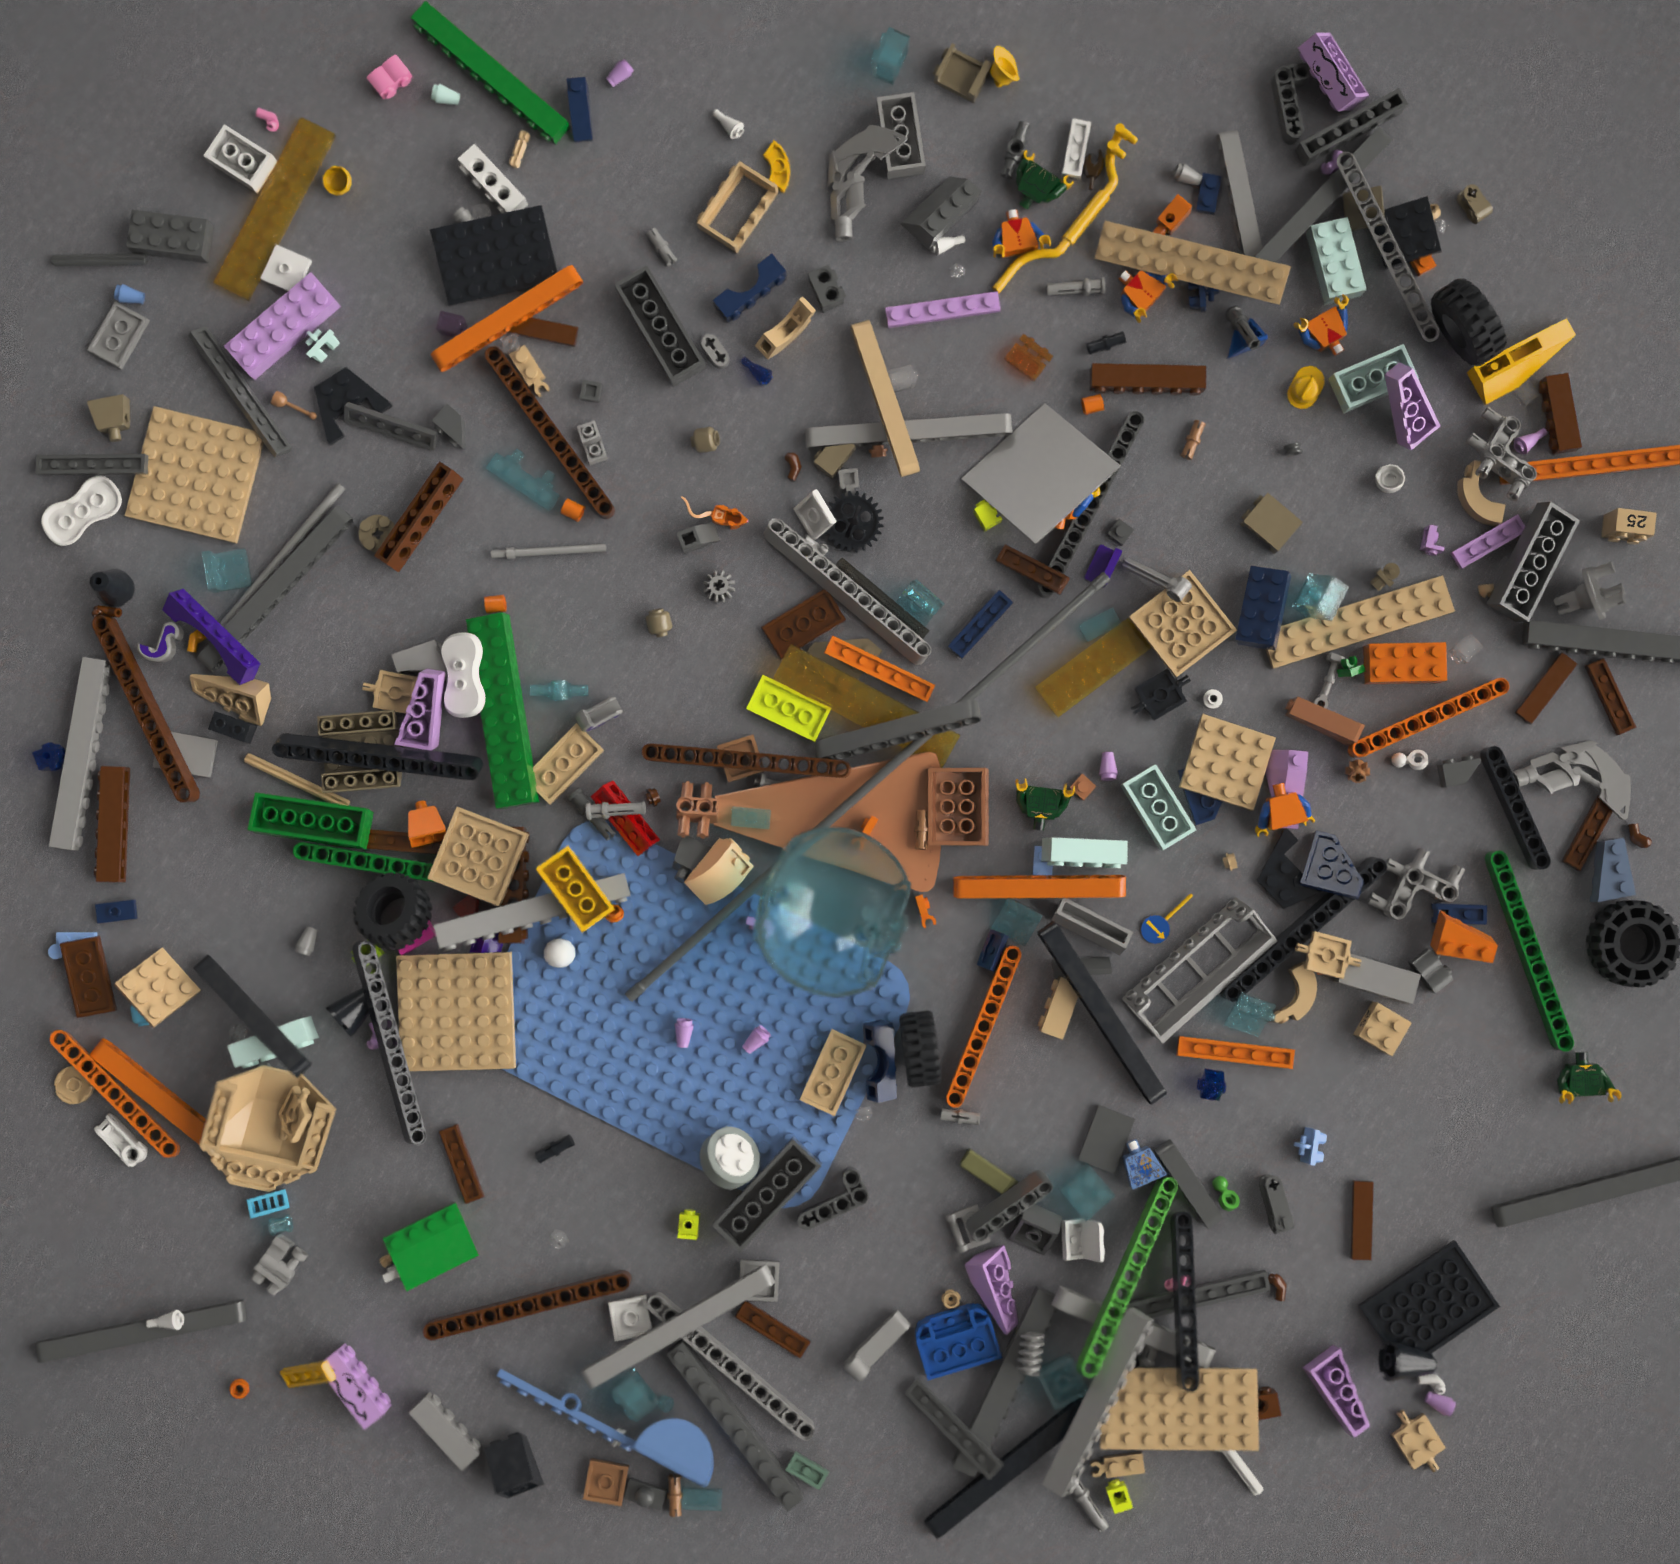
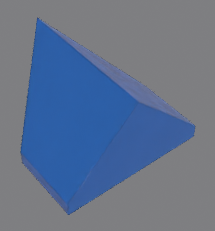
M1250 318L1248 319V325L1260 340V346H1262L1268 339V336ZM1234 330L1227 359L1251 350L1239 331Z

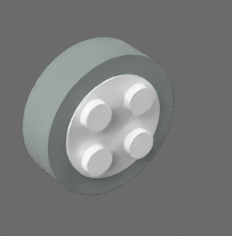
M724 1127L717 1130L703 1142L700 1150V1162L704 1173L710 1181L725 1189H735L756 1175L760 1165V1155L756 1143L746 1132L736 1127Z

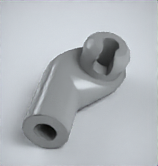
M807 534L803 536V539L823 556L826 555L828 552L826 544L817 543Z

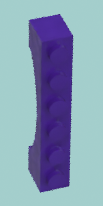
M180 589L169 593L162 610L174 622H186L206 636L221 655L228 669L226 673L239 685L254 680L261 663L186 590Z

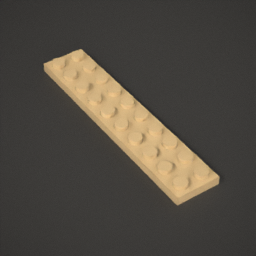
M1104 221L1095 259L1158 275L1174 273L1178 280L1278 305L1281 303L1291 266L1109 221Z
M1439 576L1283 625L1280 629L1276 651L1266 649L1271 667L1274 669L1455 612L1444 577Z

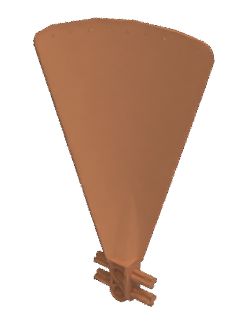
M924 752L908 757L800 854L919 892L931 890L936 881L941 845H928L927 837V850L915 849L916 832H914V828L917 823V810L928 811V768H941L936 754ZM890 760L852 767L851 774L846 778L809 776L718 795L715 798H712L713 785L709 784V782L701 784L700 797H692L694 784L686 781V783H682L681 797L678 798L676 804V818L679 820L677 835L682 838L689 836L690 822L698 823L697 837L705 839L709 835V823H713L716 827L790 850ZM846 769L838 770L837 772L842 775L846 772ZM689 808V810L683 811L682 809ZM702 809H708L709 811H707V812H702L701 810H702ZM871 816H874L878 821L868 836L865 846L861 849L862 840L857 838L854 843H851V839L854 835L862 833L863 829L860 827L865 818L870 819Z

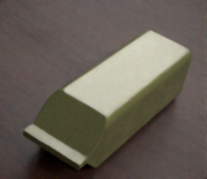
M971 1148L967 1150L959 1162L960 1167L1000 1194L1005 1193L1019 1183L1011 1175Z

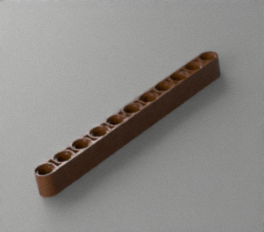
M496 346L488 347L485 351V358L599 516L603 519L611 518L615 513V508L503 352ZM493 354H499L497 360H491ZM504 369H510V373L508 375H502V371ZM515 384H521V388L518 391L513 390ZM532 399V404L524 406V401ZM537 414H543L541 421H535ZM554 429L555 432L552 436H546L547 430ZM560 444L566 445L565 450L562 452L557 451V446ZM571 459L577 460L574 467H568V462ZM585 474L588 476L585 482H579L581 475ZM598 490L599 494L597 497L592 498L590 497V492ZM609 505L610 510L607 513H602V506Z
M96 616L92 621L93 629L175 798L183 803L197 801L200 797L198 786L117 620L109 616ZM187 790H188V792H189L188 798L186 797V791H187Z
M653 743L646 744L642 748V756L646 760L653 762L832 778H846L851 774L849 763L834 759ZM654 747L656 755L651 758L648 755V751ZM670 749L675 751V756L672 759L667 757V752ZM688 751H692L694 753V757L691 761H688L686 759V753ZM708 752L713 755V759L709 763L704 759ZM726 754H730L732 757L729 764L723 762ZM745 756H749L751 759L748 766H744L742 763V759ZM767 757L770 760V764L768 767L763 768L761 760ZM783 759H787L789 766L783 770L780 767V762ZM801 761L808 763V768L805 771L799 769ZM822 762H825L827 765V770L824 773L818 771V765ZM840 764L846 766V772L842 775L837 772V767Z
M620 1270L435 1318L425 1325L423 1335L427 1340H437L618 1293L629 1287L632 1276L628 1271ZM619 1276L625 1277L627 1284H619L617 1278ZM600 1281L606 1282L608 1289H601L598 1283ZM586 1286L589 1289V1294H582L580 1287ZM567 1291L570 1294V1299H563L561 1292ZM542 1297H550L551 1304H545L542 1301ZM523 1302H531L532 1309H526ZM511 1306L513 1314H507L504 1307ZM486 1311H492L494 1319L487 1318ZM467 1316H473L476 1321L475 1324H470L467 1321ZM448 1321H454L457 1328H450ZM429 1326H435L438 1330V1333H431L429 1330Z

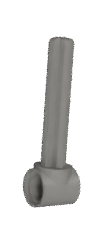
M1131 558L1125 559L1122 565L1123 568L1165 588L1167 595L1176 602H1181L1192 588V584L1184 577L1178 576L1171 579Z

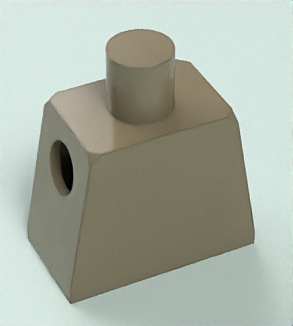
M121 394L87 401L97 430L103 434L108 433L110 442L121 441L120 431L130 428L129 398Z

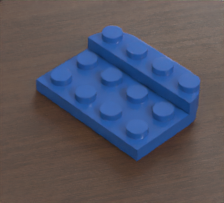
M979 1303L966 1304L929 1315L916 1324L915 1338L927 1380L1002 1358L990 1315Z

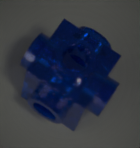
M49 742L43 744L41 749L32 752L37 767L41 771H56L61 769L64 764L66 750L59 744Z
M1204 1069L1202 1078H1198L1197 1090H1200V1098L1220 1100L1221 1095L1226 1092L1224 1071Z

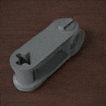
M1263 1175L1259 1180V1187L1272 1232L1278 1234L1294 1229V1220L1281 1179L1277 1176Z

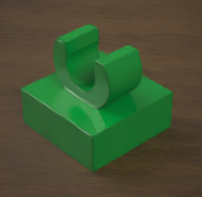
M1350 656L1349 659H1341L1343 668L1337 670L1338 677H1352L1366 672L1364 664L1357 665L1356 656Z

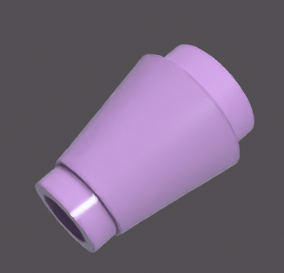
M625 59L621 62L619 60L606 79L614 87L632 76L631 73L634 70Z
M1103 752L1099 776H1101L1102 781L1116 780L1118 771L1113 752Z
M677 1019V1023H675L677 1047H688L694 1027L691 1019Z
M759 1025L753 1029L742 1047L751 1054L768 1042V1038L771 1035L766 1028Z
M1428 1391L1424 1402L1428 1403V1405L1443 1416L1447 1415L1450 1417L1456 1406V1402L1452 1401V1398Z

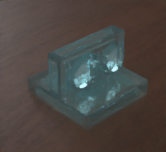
M915 579L908 585L893 606L923 630L945 603Z

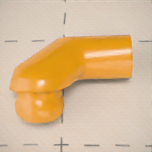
M199 630L192 632L189 635L187 651L197 653L198 643L207 637Z

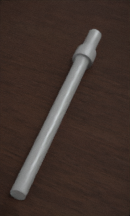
M606 544L526 549L510 547L506 548V550H491V557L515 559V557L606 552Z

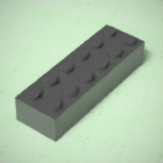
M647 265L614 284L617 293L673 387L706 369L704 360Z
M1552 502L1537 503L1487 604L1515 622H1529L1580 520Z
M793 1136L713 1221L712 1226L741 1252L819 1170L822 1163Z

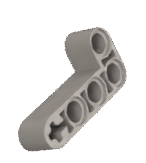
M895 1310L845 1360L844 1369L859 1383L869 1373L870 1367L906 1332L911 1323L898 1310Z

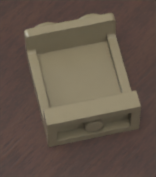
M952 43L949 49L945 48L941 57L943 59L940 65L937 64L933 71V75H935L934 83L974 103L990 74L992 63L985 60L983 64L956 50L955 44Z
M1267 493L1264 497L1260 495L1254 501L1255 507L1252 511L1248 509L1242 515L1243 521L1240 525L1248 527L1270 546L1269 550L1275 554L1303 522Z

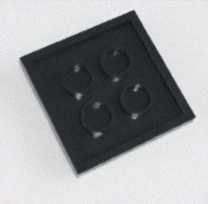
M1428 196L1384 209L1387 224L1407 263L1442 252ZM1384 225L1375 227V233L1378 236L1383 235L1386 231ZM1390 241L1383 245V250L1386 253H1390L1394 249V244ZM1381 254L1384 270L1389 269ZM1400 259L1392 261V267L1403 264Z

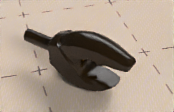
M1101 149L1098 151L1096 164L1091 162V153L1087 155L1084 161V173L1086 178L1090 179V191L1093 190L1094 179L1098 178L1103 169L1104 158Z

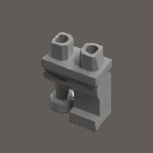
M282 1233L277 1235L272 1241L269 1249L254 1269L256 1271L252 1277V1280L257 1284H262L265 1278L270 1280L271 1283L266 1290L272 1295H276L281 1289L288 1286L295 1275L294 1269L299 1261H305L308 1257L307 1252L300 1247H295L291 1253L293 1257L288 1263H285L283 1259L295 1243Z

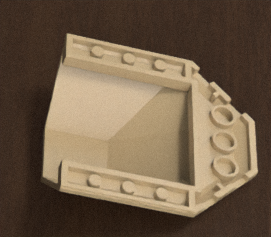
M262 1065L217 1082L199 1146L203 1152L206 1151L209 1154L210 1160L216 1168L222 1170L226 1175V1180L229 1184L270 1192L275 1190L276 1186L283 1183H291L300 1179L301 1175L317 1171L336 1108L303 1074L296 1078L290 1071ZM293 1086H299L301 1091L303 1088L310 1090L306 1102L312 1112V1117L298 1142H290L288 1136L285 1141L280 1140V1137H278L283 1127L279 1112Z

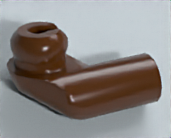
M788 452L785 455V461L789 463L791 469L787 478L796 481L802 465L796 453Z
M97 605L93 607L91 614L94 618L98 615L120 617L122 610L120 608Z
M1638 823L1628 824L1632 843L1640 848L1651 846V838L1639 832Z
M1277 1273L1269 1274V1284H1273L1276 1288L1275 1300L1285 1301L1286 1282Z

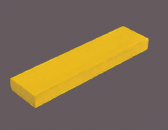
M327 1361L286 1367L280 1371L288 1388L332 1382L336 1378Z

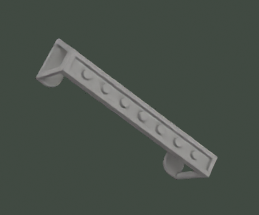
M1235 897L1221 911L1214 914L1212 919L1205 925L1201 926L1194 935L1186 939L1176 951L1170 953L1169 957L1161 964H1158L1148 976L1142 978L1140 983L1129 990L1122 1000L1163 1044L1278 940L1254 909ZM1231 919L1236 922H1243L1249 919L1257 928V931L1237 949H1234L1221 935L1219 930ZM1215 935L1230 951V955L1206 975L1190 956ZM1186 960L1201 976L1202 980L1180 1000H1177L1161 981ZM1158 986L1173 1002V1006L1151 1024L1142 1013L1151 1003L1147 994Z

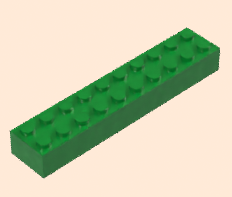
M501 612L466 619L468 633L478 637L483 649L479 665V679L485 692V704L480 712L496 809L539 803L510 615Z

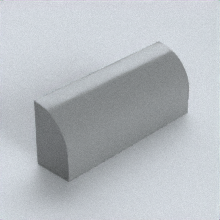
M1350 954V957L1361 959L1360 967L1348 965L1345 970L1344 979L1334 978V982L1402 1003L1413 1004L1421 974Z

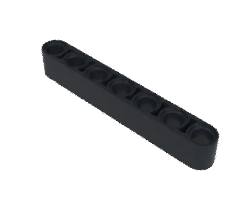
M1497 746L1483 749L1480 753L1481 761L1528 866L1534 870L1547 869L1551 864L1550 856L1503 751ZM1490 750L1495 754L1494 760L1489 758ZM1498 768H1500L1503 772L1501 778H1499L1496 774ZM1505 786H1508L1511 790L1509 795H1506L1504 792ZM1514 803L1518 805L1517 813L1512 810ZM1522 821L1526 823V829L1524 831L1520 828V823ZM1529 839L1534 841L1533 848L1528 846ZM1538 856L1542 859V864L1540 866H1538L1536 863V858Z

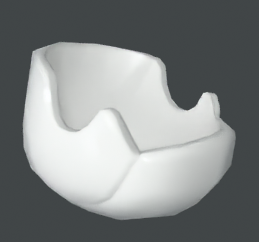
M1388 464L1379 468L1375 475L1377 487L1382 492L1394 493L1403 486L1405 476L1403 470L1397 465Z
M553 939L544 948V959L553 967H567L575 958L574 946L565 939Z

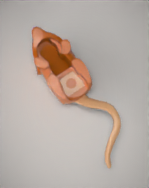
M681 496L686 503L689 514L694 518L711 516L713 523L730 526V529H737L748 522V519L738 509H729L724 505H716L713 511L696 515L691 511L688 501Z

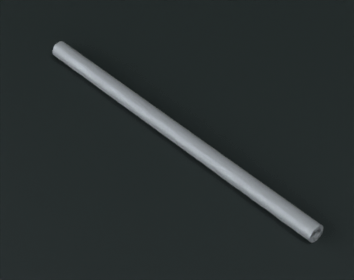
M337 483L222 619L220 624L223 627L284 563L345 490L342 485Z

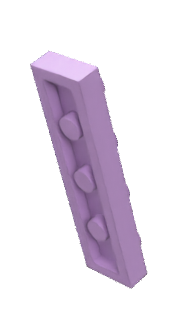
M1517 514L1450 554L1459 569H1462L1521 535L1525 525Z

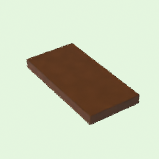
M823 589L761 628L782 660L845 622L846 619L831 594Z
M100 935L60 943L76 1017L80 1018L116 1011L117 1007Z

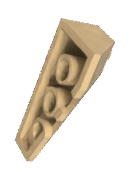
M190 675L193 692L212 703L215 701L224 706V710L228 712L234 711L245 722L259 726L263 725L271 701L269 683L254 679L239 685L232 677Z

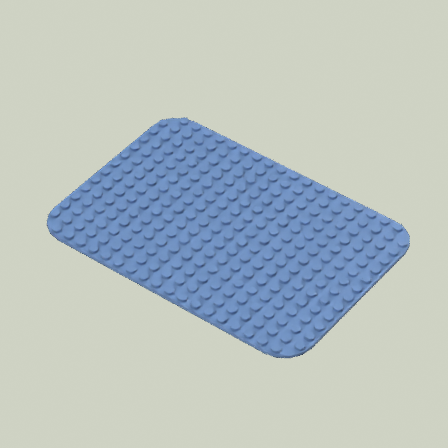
M586 821L573 828L564 839L558 852L569 846L594 881L625 873L630 897H627V901L622 903L610 902L612 905H619L624 911V917L618 922H608L604 917L581 933L570 917L559 919V916L551 918L552 922L541 925L540 921L532 923L533 927L528 928V939H525V944L510 945L507 952H512L516 1068L502 1070L702 1171L700 1150L703 1142L710 1135L724 1127H736L743 1130L757 1145L760 1165L756 1175L737 1188L741 1191L794 1136L822 1163V1166L783 1208L799 1206L808 1201L821 1186L866 1095V1080L873 1075L877 1066L876 1051L871 1045L867 1044L835 1116L799 1099L831 1029L864 1043L863 1023L885 1020L893 1022L895 1037L900 1027L899 1016L907 1012L910 1001L909 985L902 971L890 961L753 894L653 982L636 1000L631 1002L625 993L739 895L744 888L738 886L724 898L705 905L685 883H680L674 878L678 872L672 868L675 853L655 844L642 855L637 856L612 823L607 821L605 822L616 832L613 837L610 836L611 839L608 841L605 840L591 821ZM544 881L535 897L552 893ZM751 916L771 921L770 926H773L771 938L767 937L766 941L762 940L764 928H761L760 931L749 929L750 925L746 924L747 917ZM553 939H565L574 946L575 958L567 967H553L545 961L544 948ZM678 1018L691 1019L694 1025L687 1048L677 1047L675 1023H677ZM761 1025L770 1033L769 1041L749 1054L742 1045L753 1029Z

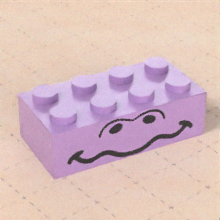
M1315 33L1298 47L1301 52V59L1308 63L1311 68L1309 70L1311 75L1318 79L1321 84L1319 86L1321 91L1328 95L1330 105L1334 110H1352L1369 97L1366 89L1330 33Z
M345 1343L323 1361L329 1363L336 1376L329 1384L365 1430L392 1406L391 1400L386 1393H382L379 1389L377 1380L374 1377H370L367 1373L365 1364L361 1361L359 1362L355 1357L356 1354L353 1348Z

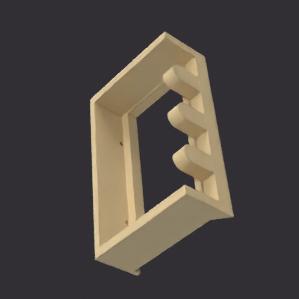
M739 161L736 166L734 165L730 169L727 180L722 181L716 196L711 197L705 212L702 211L698 216L697 224L699 230L707 233L737 254L778 195L777 185ZM743 176H746L766 189L767 192L756 209L751 213L745 225L740 229L734 241H731L711 228L710 224Z

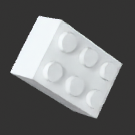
M225 124L203 155L211 165L257 194L278 164L271 153Z

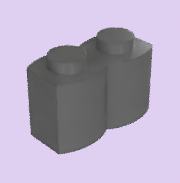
M1426 948L1408 963L1415 973L1421 974L1420 979L1431 993L1436 994L1454 980L1451 976L1453 973L1447 965L1443 966L1441 964L1439 954H1436L1434 950Z

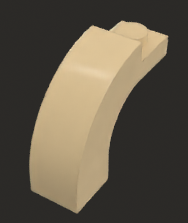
M801 297L778 325L761 336L755 347L767 359L775 356L811 322L810 318L816 310L804 297Z
M1474 460L1465 468L1464 476L1466 478L1463 477L1458 481V497L1464 510L1473 519L1496 527L1502 524L1505 504L1491 502L1481 494L1479 489L1480 474L1478 476L1475 474L1481 461Z
M1302 961L1288 969L1295 984V994L1288 1005L1269 1015L1272 1022L1282 1024L1290 1019L1289 1016L1293 1020L1298 1021L1312 1007L1317 993V981L1313 971L1304 969L1306 961Z

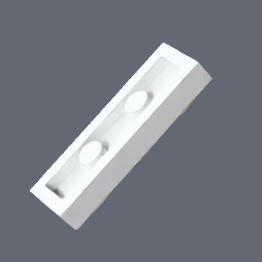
M1078 119L1072 120L1062 176L1068 175L1071 178H1081L1091 122Z

